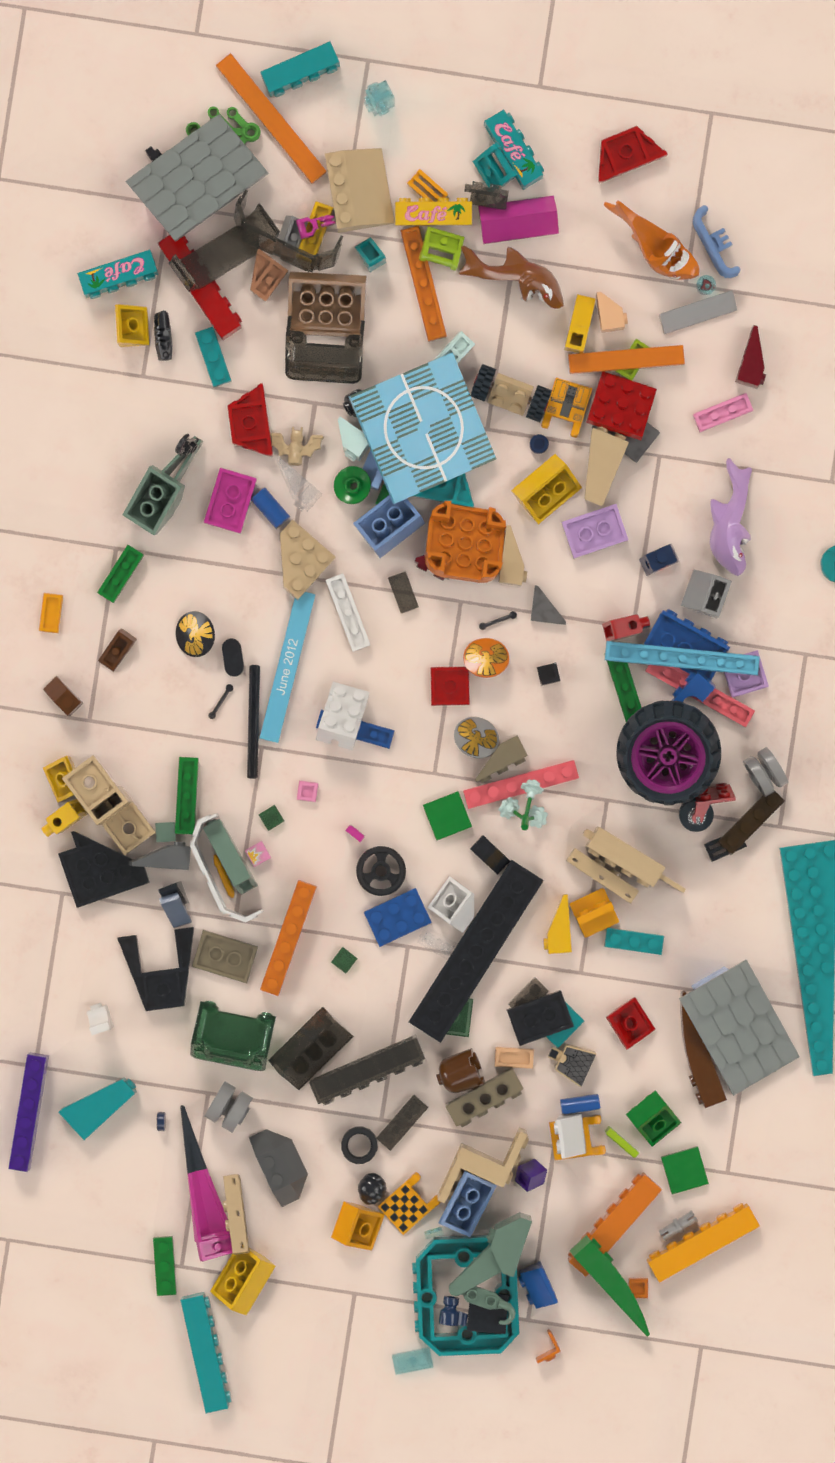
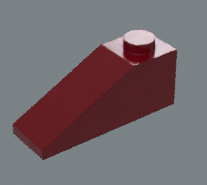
M753 325L735 382L757 389L759 385L764 384L766 374L763 373L765 367L758 326Z

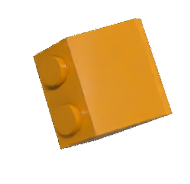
M344 1201L331 1238L345 1246L372 1251L385 1214L359 1204Z

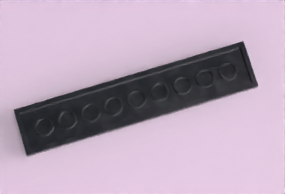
M511 860L408 1021L410 1024L438 1042H442L543 883V879L515 861Z

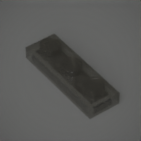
M414 1094L376 1139L391 1151L428 1109V1106Z

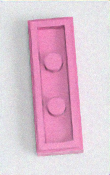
M747 393L697 412L693 414L699 432L750 413L753 411Z

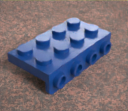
M670 609L661 611L643 644L727 653L730 649L726 640L720 637L717 639L711 637V632L704 628L699 630L693 627L694 623L686 618L684 620L677 618L678 614ZM680 668L689 674L697 672L696 669ZM699 670L710 681L716 671Z

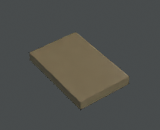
M203 930L192 967L247 984L258 946Z

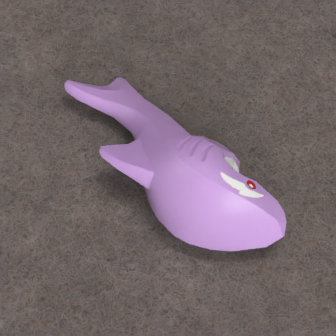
M728 458L726 465L733 484V495L728 504L711 499L710 504L714 526L710 534V547L716 560L730 573L739 576L746 568L744 550L740 545H746L751 540V535L740 524L746 504L752 469L750 467L739 469Z

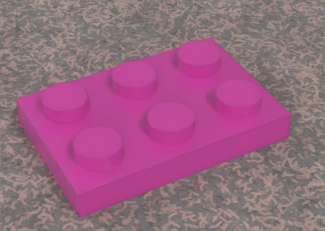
M220 468L204 523L241 534L257 478Z

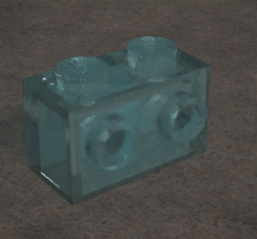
M386 80L379 84L374 82L365 90L364 104L368 112L372 111L374 116L378 114L379 116L385 115L389 112L390 108L395 106L394 95Z

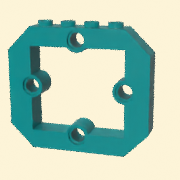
M488 1235L434 1237L416 1256V1262L412 1263L413 1274L417 1275V1282H413V1294L417 1293L418 1301H414V1313H418V1320H415V1332H419V1338L439 1356L501 1354L520 1333L517 1268L514 1277L501 1272V1283L495 1287L494 1291L499 1293L502 1289H507L510 1292L508 1303L515 1309V1318L506 1325L505 1334L472 1331V1336L465 1338L462 1336V1332L467 1330V1326H459L456 1333H434L433 1306L436 1303L437 1294L432 1287L431 1259L455 1258L456 1264L465 1268L489 1245V1242H487ZM466 1252L469 1254V1259L461 1261L459 1254ZM428 1292L433 1297L430 1301H424L422 1295Z

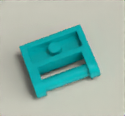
M499 142L491 145L472 161L492 194L499 191L518 176L516 170L512 169L502 153ZM493 153L495 154L504 171L506 172V176H504L503 172L501 171L495 159L493 158Z

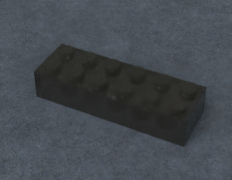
M415 1034L312 1078L309 1084L317 1103L327 1105L334 1102L335 1097L339 1095L343 1098L352 1094L353 1089L358 1088L362 1090L369 1087L370 1082L374 1080L378 1083L386 1080L388 1075L393 1072L395 1075L404 1072L407 1066L412 1065V1067L423 1064L425 1053Z

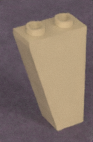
M603 427L593 428L591 431L584 497L585 500L600 506L604 504L629 443L625 441V436L618 433L615 436L608 434L609 430Z

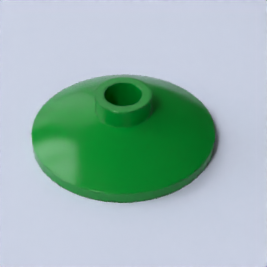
M349 466L342 469L334 480V492L338 499L346 504L362 502L368 496L371 489L369 475L365 470L357 466ZM356 483L357 488L352 490V484Z

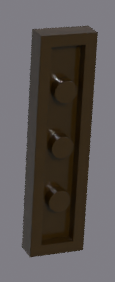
M775 790L766 797L763 795L717 842L732 855L785 800Z

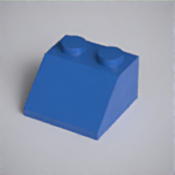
M541 1261L519 1270L521 1276L518 1279L522 1288L526 1286L529 1292L526 1296L530 1305L534 1304L536 1309L558 1303L556 1294Z

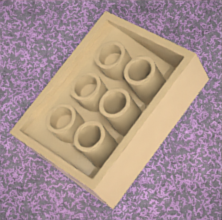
M382 148L342 150L325 153L338 233L394 224Z

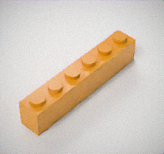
M740 1203L733 1207L734 1211L726 1214V1212L722 1213L711 1224L706 1222L695 1233L692 1231L682 1236L683 1239L679 1242L672 1241L665 1246L666 1249L659 1252L657 1250L651 1253L647 1262L658 1282L664 1281L760 1227L747 1203L745 1205Z

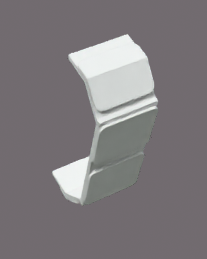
M218 813L212 816L207 815L197 821L192 835L194 838L190 842L191 850L203 875L207 877V884L220 912L230 914V917L240 921L248 922L264 912L263 909L248 916L227 909L197 845L203 824L219 816Z

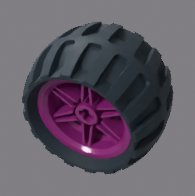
M676 700L657 701L640 708L623 726L617 742V764L629 788L645 800L664 805L686 803L706 791L715 779L721 763V743L713 723L698 708ZM674 731L676 736L670 737L669 732ZM656 737L658 742L652 744L650 742L651 738ZM689 744L691 749L685 750L683 746ZM668 751L672 752L670 758H666L665 755ZM647 757L654 758V761L651 763L647 762ZM680 763L687 764V768L682 769ZM664 768L669 770L667 775L661 773Z

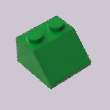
M656 1090L626 1113V1116L652 1147L682 1123Z

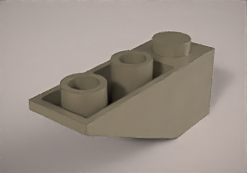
M518 735L497 747L476 777V782L480 780L482 784L492 779L491 774L497 772L500 775L509 770L507 766L513 763L517 766L526 761L524 757L528 755Z

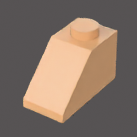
M597 292L596 301L601 333L624 330L625 324H628L627 313H623L622 307L605 294Z

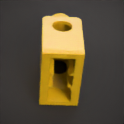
M78 799L71 800L47 817V824L41 829L47 837L53 833L60 834L88 813Z

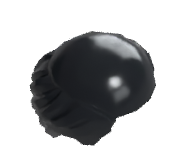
M376 1173L365 1175L358 1184L360 1199L368 1205L381 1201L387 1192L386 1182Z

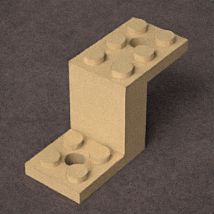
M94 755L62 778L95 824L102 825L124 855H127L156 833L123 787L117 786ZM89 776L95 780L92 788H87L84 784V780ZM131 823L134 826L132 834L124 832L125 824Z
M519 1127L503 1162L461 1143L437 1195L438 1201L445 1204L447 1199H451L454 1193V1182H459L463 1173L462 1169L501 1187H504L505 1183L509 1184L513 1176L511 1170L513 1166L517 1167L521 1158L519 1152L521 1148H526L529 1141L527 1131Z

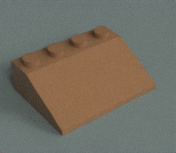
M290 271L287 334L363 338L367 276Z

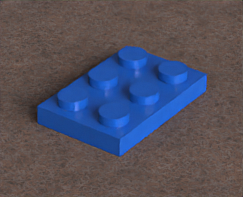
M416 888L364 912L379 947L432 923Z

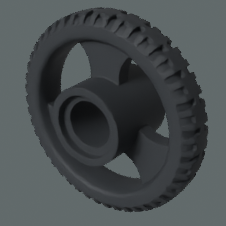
M377 846L368 849L362 854L357 863L356 875L360 885L368 893L376 896H386L394 893L401 887L406 876V866L403 858L397 851L386 846ZM375 854L377 862L373 865L371 872L363 873L365 861ZM388 855H391L397 861L399 874L391 873L390 866L385 862ZM380 865L387 869L386 875L382 877L378 876L375 872L376 868ZM374 879L378 881L387 879L390 881L391 887L376 889L371 887L370 883Z

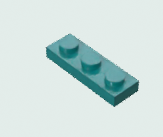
M210 327L195 332L213 387L232 382L214 328Z
M607 928L604 947L662 955L664 936Z

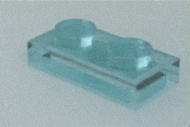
M430 1347L392 1354L396 1375L433 1368Z

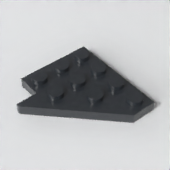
M76 831L71 832L76 848L58 854L77 908L150 883L145 867L130 866L129 861L133 859Z

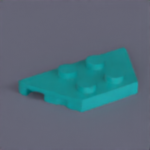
M465 473L413 496L439 502L452 501L451 504L472 508L474 506Z

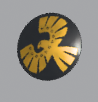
M198 611L188 612L179 619L175 634L180 649L191 657H201L207 654L215 641V630L211 620L205 614Z

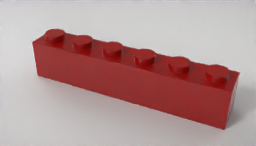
M168 235L158 242V246L224 341L242 328L240 325L242 322L237 312L232 313L229 308L232 305L226 296L221 297L218 292L221 289L216 281L211 282L208 278V275H210L205 265L200 266L197 261L199 256L194 249L190 250L186 245L189 243L186 237L183 236L175 241L171 235Z

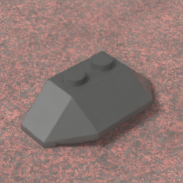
M268 1129L249 1137L258 1163L281 1207L298 1200L308 1172L292 1139Z

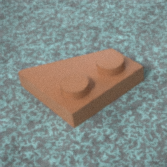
M258 249L250 291L266 302L288 273V270Z

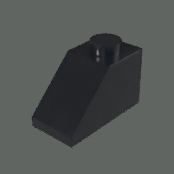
M484 835L470 848L497 875L510 862Z

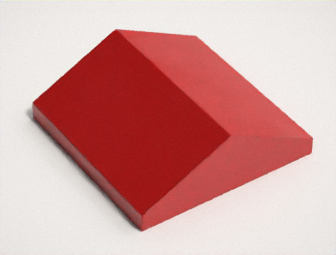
M635 997L616 1008L606 1017L626 1050L656 1030Z

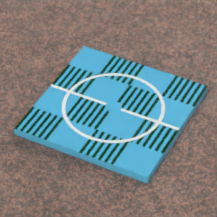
M453 352L348 396L393 504L496 460Z

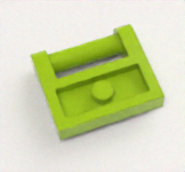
M428 226L419 260L423 262L427 260L444 265L456 271L464 237ZM429 248L451 254L453 258L451 260L428 253Z

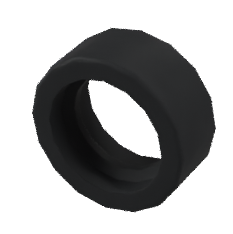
M365 1127L349 1129L344 1134L341 1142V1150L344 1157L354 1164L369 1162L375 1156L378 1148L375 1134ZM356 1134L367 1136L371 1142L370 1151L362 1157L353 1155L348 1148L350 1138Z

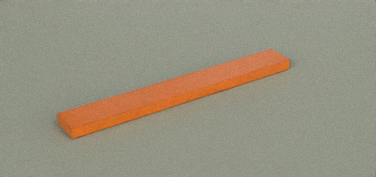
M231 53L216 64L218 70L311 184L327 173L325 168Z

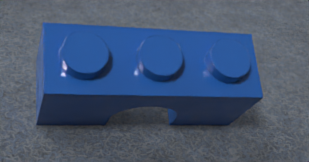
M699 670L695 674L691 672L685 679L687 683L682 688L679 686L672 694L674 698L671 701L683 702L685 698L694 696L703 702L715 689V684Z

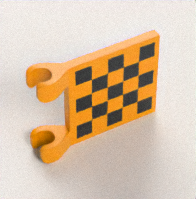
M415 1172L378 1205L379 1209L403 1235L440 1204L437 1195L426 1203L413 1189L412 1186L421 1178L418 1172Z

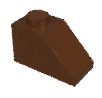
M58 676L43 689L67 716H71L83 704Z

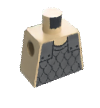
M565 1044L562 1051L552 1047L548 1054V1058L557 1061L555 1070L580 1087H582L596 1056L595 1051Z

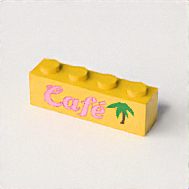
M399 198V202H395V225H472V201H468V198H457V201H449V198H438V202H430V198H418V202H411V198Z

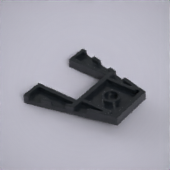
M194 927L174 930L179 968L145 973L141 971L137 935L117 937L146 1011L185 1006Z

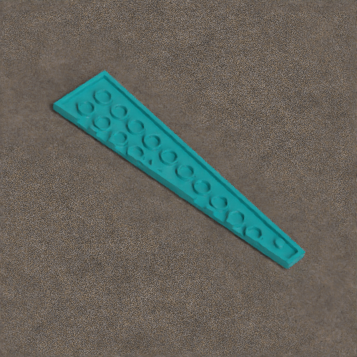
M835 840L779 848L812 1076L833 1074Z

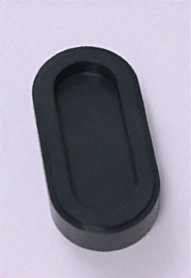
M227 639L222 644L225 671L228 675L237 677L244 670L241 644L236 639Z

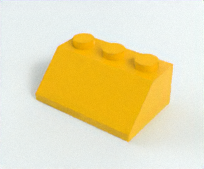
M554 454L511 491L539 525L577 493L582 486L567 464Z
M250 1247V1253L237 1255L232 1253L210 1290L229 1309L246 1316L276 1267L265 1256Z

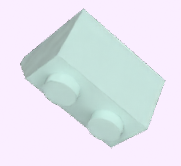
M339 417L338 424L345 456L352 461H355V459L360 461L369 448L365 435L361 430L342 417Z

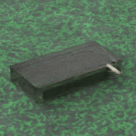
M406 571L388 577L400 613L403 614L419 608Z

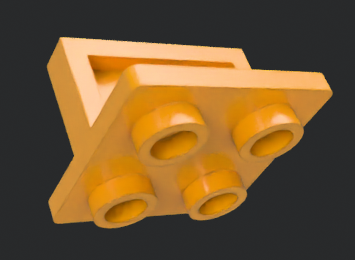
M604 888L596 890L569 904L585 938L619 923L613 904L610 902Z

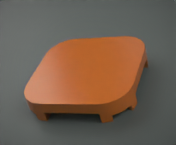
M444 501V503L436 506L432 510L428 521L425 563L428 569L434 575L443 578L477 583H487L494 580L503 564L506 520H503L502 516L492 507L488 509L472 508L451 504L452 501Z

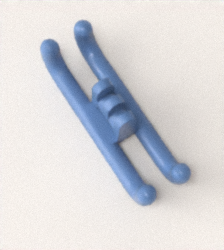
M703 205L694 214V229L717 272L724 278L736 277L740 273V267L728 268L719 252L731 247L733 244L731 242L723 244L724 241L729 239L728 235L721 238L719 236L726 232L724 228L709 235L702 222V217L707 214L708 207Z

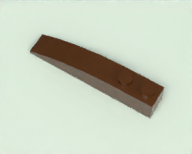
M681 991L680 998L687 994L686 991ZM680 1002L682 1037L686 1058L692 1074L689 1076L692 1087L696 1086L698 1093L695 1095L699 1105L703 1104L707 1108L726 1101L727 1098L711 1056Z

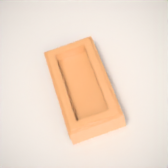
M495 1047V1067L533 1069L534 1049Z

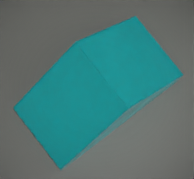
M371 237L355 246L369 272L386 263L385 255Z

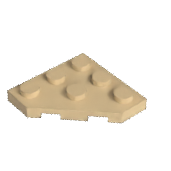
M292 519L279 535L283 588L299 600L336 557Z

